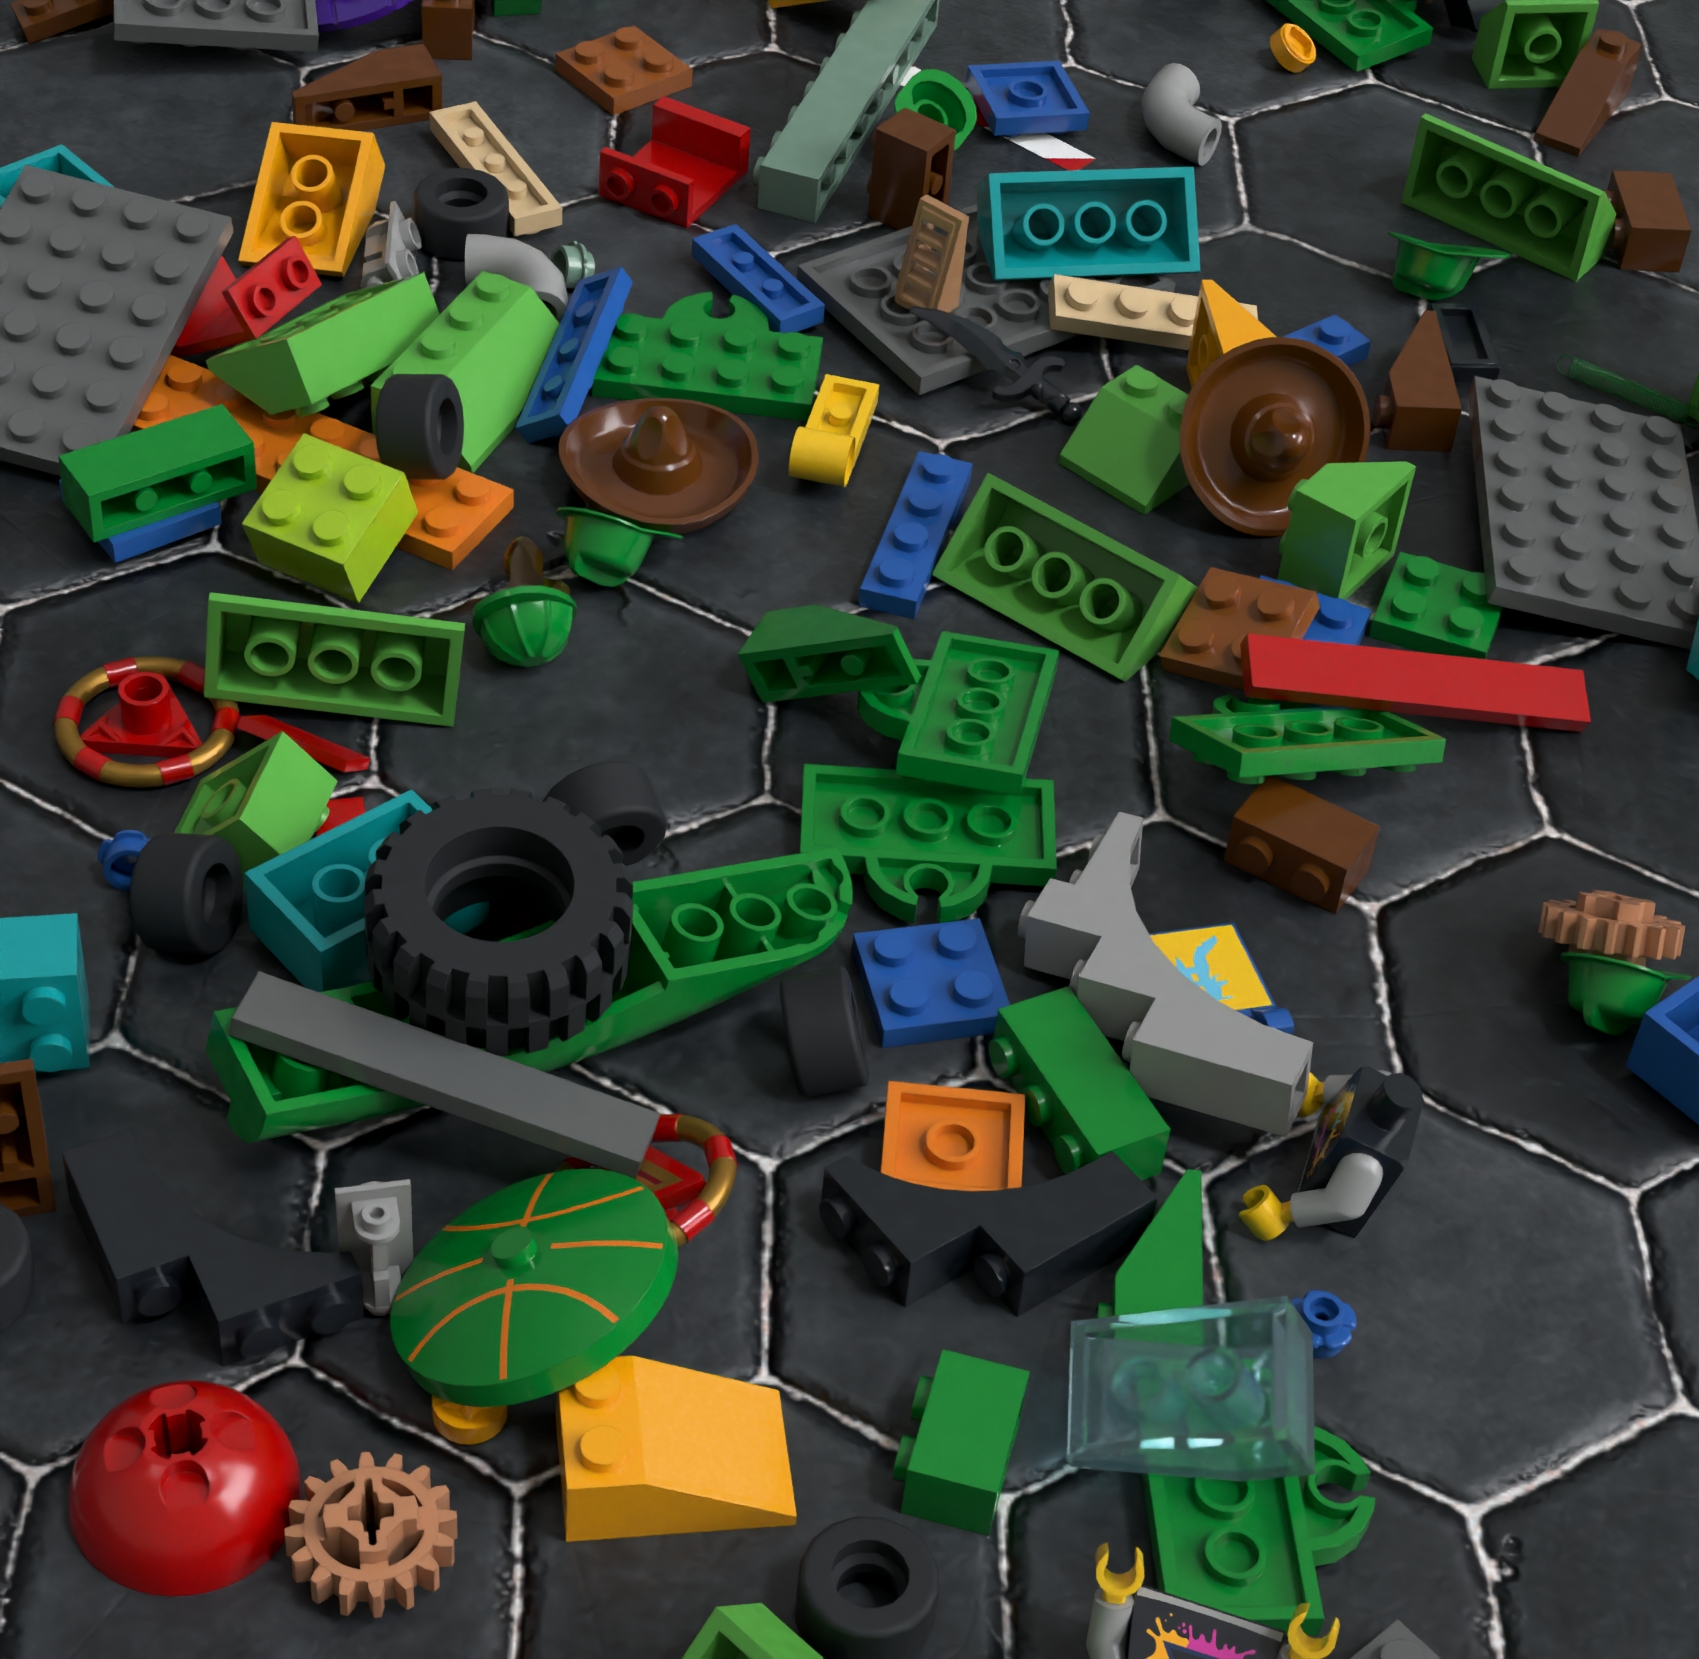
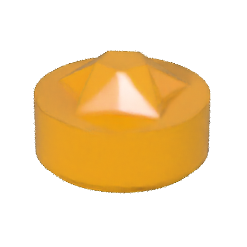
M1287 23L1271 35V50L1278 62L1287 70L1299 73L1315 61L1316 49L1309 35L1299 26Z
M432 1395V1418L434 1425L441 1435L455 1443L472 1445L488 1441L502 1430L507 1421L508 1405L498 1407L463 1406L447 1402Z

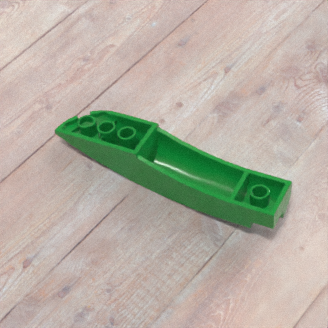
M834 847L633 882L632 901L634 904L630 959L628 960L626 979L621 991L612 996V1005L594 1022L585 1018V1030L564 1042L557 1036L549 1040V1048L526 1054L524 1047L508 1049L507 1056L500 1057L543 1072H549L630 1043L702 1013L817 956L827 949L840 935L852 905V881L844 858L838 848ZM553 920L498 942L515 941L534 936L548 929L555 922ZM372 981L319 992L409 1024V1016L401 1020L392 1014L383 1003V993L374 988ZM238 1007L213 1012L205 1051L231 1101L226 1121L232 1131L244 1142L251 1143L428 1106L230 1036L232 1017Z

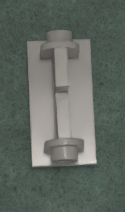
M396 201L390 202L389 218L375 222L366 231L364 252L366 263H363L362 289L419 274L416 254L417 250L421 248L420 234L415 222L411 218H404Z
M410 1179L390 1182L372 1181L358 1186L335 1188L339 1252H352L362 1273L363 1307L376 1316H385L391 1313L393 1300L401 1278H403L413 1262Z

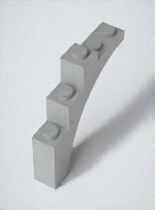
M1119 812L1106 834L1098 833L1095 836L1090 848L1088 864L1083 871L1076 869L1069 883L1050 878L1037 900H1028L1026 902L1018 924V937L1025 939L1024 967L1070 979L1069 987L1103 1035L1124 1041L1122 1060L1131 1063L1130 1073L1147 1097L1286 1137L1307 1095L1313 1042L1263 1025L1219 1002L1185 977L1154 944L1136 912L1131 891L1140 866L1143 818Z

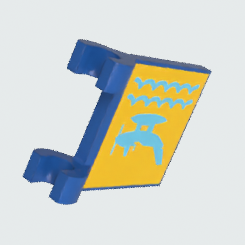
M1234 923L1149 934L1154 944L1185 977L1216 1000L1263 1025L1293 1034L1294 1022L1289 1011L1286 1008H1279L1275 1005Z

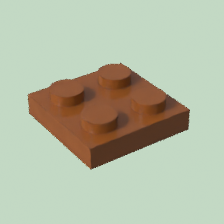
M636 26L620 28L614 33L592 41L580 42L575 47L555 54V71L613 116L657 100L662 96H668L692 87L693 69Z
M1210 567L1159 655L1164 671L1244 690L1240 643L1247 633L1303 639L1320 608L1316 591Z

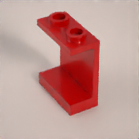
M662 96L653 104L652 140L633 157L607 147L600 151L599 195L688 228L748 172L751 128Z
M296 236L284 240L237 279L222 255L170 355L181 358L256 340L319 288L322 283Z

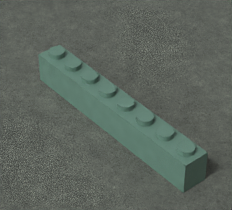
M866 0L863 9L854 12L849 30L846 34L841 33L837 39L834 53L831 57L826 56L823 59L819 76L815 82H808L802 102L799 106L794 105L791 108L787 125L783 131L777 130L775 132L770 151L766 157L760 156L756 162L752 183L754 187L759 188L757 209L816 223L909 69L937 27L940 0Z

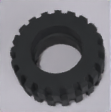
M492 788L472 790L470 798L457 801L455 796L451 795L435 801L432 804V811L427 814L418 810L399 824L400 834L393 831L385 838L376 851V860L369 866L365 879L366 956L368 957V972L373 986L383 993V1003L395 1017L403 1020L409 1016L410 1025L462 1044L484 1048L486 1052L497 1056H507L508 1049L524 1047L526 1054L549 1048V1040L557 1036L564 1042L585 1030V1018L594 1022L612 1005V996L621 991L626 979L628 960L630 959L634 904L632 901L633 882L630 870L623 864V854L614 840L608 835L601 837V827L581 812L575 817L570 814V806L549 796L545 802L532 799L530 791L511 789L510 795H492ZM506 901L532 907L548 916L555 923L541 933L525 939L492 942L463 935L447 926L443 921L453 913L474 904Z

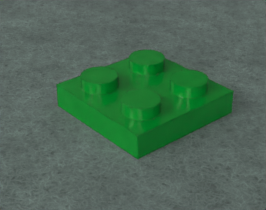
M1400 552L1373 618L1369 638L1422 653L1486 659L1504 607L1487 603L1484 573L1471 572L1436 562L1428 557Z

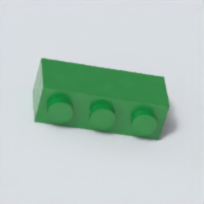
M223 404L58 456L64 503L93 542L257 489L254 442Z
M1067 986L998 1009L994 1037L989 1043L991 1063L996 1073L1003 1079L1007 1078L1018 1094H1025V1115L1033 1126L1041 1127L1053 1145L1057 1162L1065 1174L1071 1173L1113 1151L1141 1181L1161 1174L1171 1129L1071 988Z

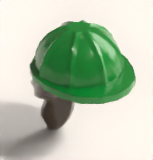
M520 536L511 542L504 554L503 566L509 579L508 587L488 595L475 604L471 616L474 631L482 639L492 655L500 661L528 668L531 666H541L542 663L551 661L561 654L567 644L572 620L576 618L577 606L576 602L570 597V588L566 583L561 580L544 577L542 572V552L528 536Z

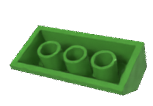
M1425 113L1420 117L1401 203L1575 282L1605 256L1616 212L1604 191Z
M482 271L371 385L372 434L375 435V416L379 393L388 378L395 374L445 375L453 380L459 391L463 406L464 440L457 467L474 473L517 425L560 323L532 287L507 279L500 274Z
M423 272L343 294L266 331L256 340L243 342L205 361L211 373L272 415L294 409L298 418L304 417L329 407L327 397L330 395L332 399H339L362 390L364 386L361 379L365 378L366 382L376 380L440 313Z
M987 473L931 574L1124 682L1164 648L1198 589L1197 586L1181 575L990 473Z
M210 592L207 616L204 697L454 727L465 623Z

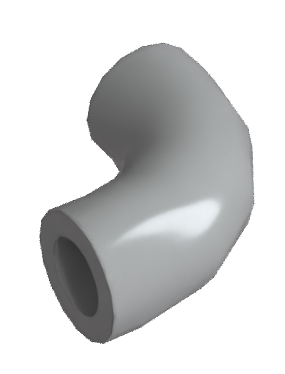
M1167 64L1153 76L1142 96L1141 103L1145 126L1163 148L1187 161L1203 166L1210 160L1219 142L1222 128L1221 120L1209 116L1192 106L1197 102L1200 95V85L1195 74L1182 64Z
M467 234L465 244L466 286L482 271L503 275L507 279L532 287L557 321L561 322L569 304L563 273L542 251L513 238L487 234Z

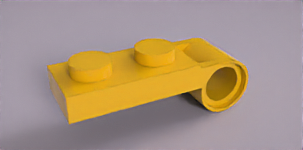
M829 374L825 375L806 427L799 426L796 430L789 459L790 477L840 487L847 486L878 403L879 384Z

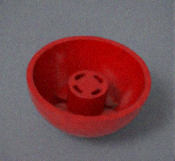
M197 1380L172 1381L146 1388L123 1400L112 1408L90 1432L81 1447L71 1473L68 1491L69 1520L74 1539L81 1552L99 1572L112 1581L132 1590L151 1595L171 1597L198 1595L238 1582L270 1560L285 1542V1528L290 1527L288 1506L291 1500H302V1481L297 1457L289 1438L274 1417L259 1403L247 1395L221 1384Z

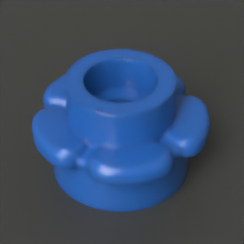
M119 831L115 834L113 840H104L98 849V861L104 864V876L111 885L118 889L130 891L133 869L143 847L151 839L141 831Z
M1322 1290L1308 1291L1303 1299L1299 1297L1294 1298L1288 1304L1285 1312V1320L1290 1324L1288 1334L1291 1343L1298 1351L1313 1358H1329L1338 1354L1343 1347L1350 1343L1352 1338L1350 1331L1355 1330L1357 1325L1353 1309L1334 1294Z

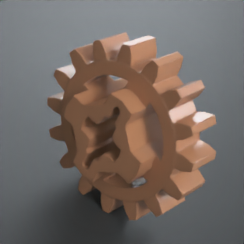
M1593 890L1591 893L1578 892L1577 901L1563 900L1561 902L1548 900V902H1543L1538 933H1542L1541 936L1544 938L1555 939L1557 943L1569 944L1568 952L1603 956L1645 967L1646 957L1655 960H1661L1662 957L1668 959H1676V956L1680 957L1685 925H1681L1680 921L1669 920L1663 915H1654L1656 903L1653 901L1624 896L1615 892Z
M362 1452L359 1459V1468L348 1470L341 1461L336 1459L330 1462V1481L325 1483L321 1479L309 1476L304 1481L306 1500H291L288 1506L290 1527L285 1528L286 1554L291 1557L293 1578L296 1583L310 1580L312 1601L319 1604L333 1594L338 1595L340 1615L344 1616L350 1615L355 1609L357 1602H369V1608L373 1617L379 1618L383 1615L385 1600L396 1598L398 1603L408 1610L414 1607L413 1588L419 1585L433 1592L440 1587L439 1567H452L455 1561L454 1540L458 1539L457 1511L450 1510V1491L446 1485L431 1488L429 1467L422 1465L412 1473L407 1474L403 1472L402 1455L394 1453L385 1467H376L371 1453ZM369 1522L375 1525L377 1540L375 1545L369 1544L367 1524Z

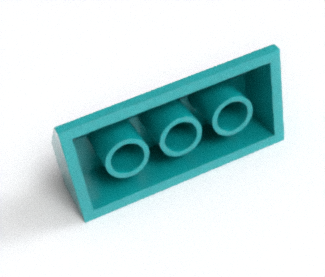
M1194 167L988 173L976 185L979 239L993 281L1052 279L1054 274L1083 278L1190 274L1201 271Z

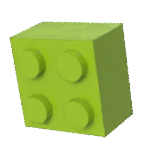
M303 433L242 522V526L259 563L359 603L417 516L418 510L404 472Z

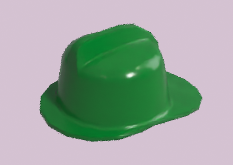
M936 69L921 70L912 76L898 93L893 104L895 114L906 107L955 129L954 151L960 147L973 130L977 120L976 105L970 92L959 80L946 72Z
M1388 231L1387 233L1399 239L1392 278L1393 286L1399 291L1430 300L1448 298L1462 290L1481 257H1510V253L1494 249L1429 243L1396 232Z
M559 507L555 512L560 519L566 521L564 555L569 560L570 570L573 574L601 586L614 587L625 583L639 569L654 538L682 540L684 537L678 534L640 528L617 517L582 508Z
M1561 953L1559 958L1568 964L1569 1005L1583 1014L1587 1026L1607 1035H1621L1632 1025H1640L1644 1013L1660 1002L1670 980H1692L1693 977L1682 973L1653 970L1626 961L1584 953Z

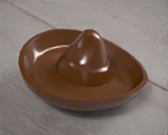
M1268 337L1245 343L1229 350L1212 362L1193 385L1183 409L1179 437L1182 463L1190 485L1199 499L1224 524L1235 530L1255 536H1283L1289 527L1292 513L1287 508L1291 492L1300 480L1310 479L1327 463L1365 462L1370 440V415L1365 394L1353 372L1340 358L1309 341L1289 337Z
M645 398L601 406L574 419L565 428L559 441V456L564 473L576 493L593 510L617 517L640 528L678 535L702 529L732 511L746 495L756 474L759 461L757 440L750 428L740 418L722 408L686 399Z

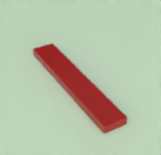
M1247 633L1240 643L1245 697L1582 732L1591 723L1583 670Z

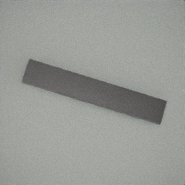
M260 971L257 973L231 1021L230 1036L634 1179L638 1175L661 1114Z

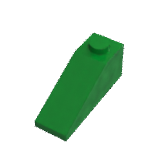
M817 604L766 611L738 653L762 703L917 684L921 678L897 626Z
M1186 1170L1116 1273L1110 1303H1097L1093 1346L1106 1348L1105 1378L1128 1380L1131 1362L1199 1361L1203 1345L1201 1170Z

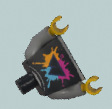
M1360 1067L1353 1075H1329L1325 1082H1320L1310 1072L1307 1095L1297 1115L1307 1117L1318 1111L1324 1102L1326 1106L1319 1114L1297 1193L1291 1195V1201L1281 1203L1267 1185L1255 1186L1243 1195L1242 1200L1249 1209L1239 1212L1238 1216L1253 1235L1263 1241L1272 1240L1284 1232L1290 1222H1295L1298 1228L1326 1224L1346 1235L1356 1238L1401 1175L1409 1160L1424 1102L1420 1086L1408 1075L1390 1073L1384 1070L1377 1071L1371 1067Z
M1108 1543L1102 1544L1097 1549L1095 1554L1096 1579L1100 1588L1094 1594L1086 1640V1648L1090 1659H1322L1328 1656L1335 1648L1340 1629L1337 1617L1332 1622L1330 1632L1322 1638L1309 1637L1301 1629L1300 1624L1308 1612L1310 1603H1302L1294 1610L1287 1633L1289 1644L1282 1646L1286 1631L1142 1585L1145 1577L1143 1553L1138 1547H1136L1134 1553V1566L1124 1574H1116L1106 1568L1109 1553Z

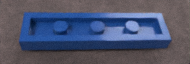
M621 266L578 280L515 427L528 444L549 437H561L565 428L578 417L588 390L593 385V378L602 356L609 346V339L618 317L623 312V305L633 284V281Z
M918 451L860 587L859 607L910 619L916 618L932 578L931 574L939 561L970 484L973 463L952 459L943 454H930Z

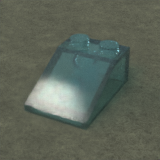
M1287 1296L1071 1321L1067 1462L1071 1467L1231 1481H1250L1315 1474L1312 1331Z

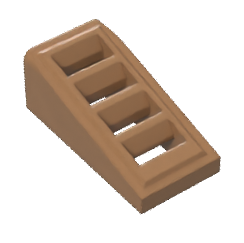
M927 194L921 197L918 203L896 284L895 302L906 309L914 306L937 309L949 313L959 306L969 216ZM934 225L948 232L947 237L934 231ZM931 247H932L933 249H935V250L941 252L942 255L939 254V253H937V252H935V251H933V250H931Z

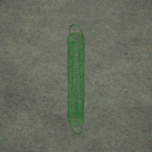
M1564 355V356H1561V357L1558 359V361H1557V368H1558L1559 371H1560V369H1559V367H1558V362H1559V360H1560L1562 357H1565V356L1571 357V356H1569V355ZM1578 359L1570 374V378L1585 382L1587 385L1590 384L1592 387L1595 386L1597 389L1600 388L1602 391H1607V393H1612V395H1617V397H1622V399H1627L1629 402L1632 401L1634 404L1637 403L1639 406L1642 405L1644 408L1647 407L1649 410L1652 409L1654 412L1657 411L1659 414L1662 413V415H1667V417H1672V419H1677V421H1682V423H1687L1686 418L1690 407L1699 410L1695 406H1690V403L1686 405L1685 401H1682L1680 405V399H1677L1675 403V397H1672L1670 401V395H1667L1665 399V393H1662L1660 397V391H1657L1655 395V389H1652L1650 393V387H1647L1645 391V385L1643 386V384L1628 380V378H1625L1623 381V376H1620L1618 379V374H1615L1613 377V372H1610L1608 375V370H1605L1603 373V368L1599 370L1598 366L1591 365V363H1588L1586 366V361H1583L1581 364V359ZM1574 362L1572 363V365H1571V367H1570V369H1569L1568 375H1567V374H1564V375H1566V376L1569 377V373H1570V370H1571V368H1572Z

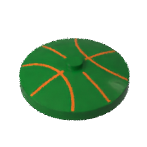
M602 1169L563 1170L535 1176L503 1188L480 1200L451 1220L423 1247L405 1272L396 1291L391 1310L390 1328L396 1350L414 1380L424 1390L437 1398L463 1406L498 1407L531 1401L569 1387L596 1372L622 1353L648 1327L661 1309L674 1282L678 1266V1242L674 1229L658 1198L649 1188L627 1175Z

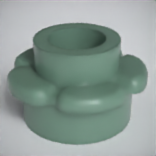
M570 241L567 245H558L554 248L550 260L563 273L566 288L572 289L574 292L578 280L594 275L595 262L593 255L586 251L583 244L577 241Z

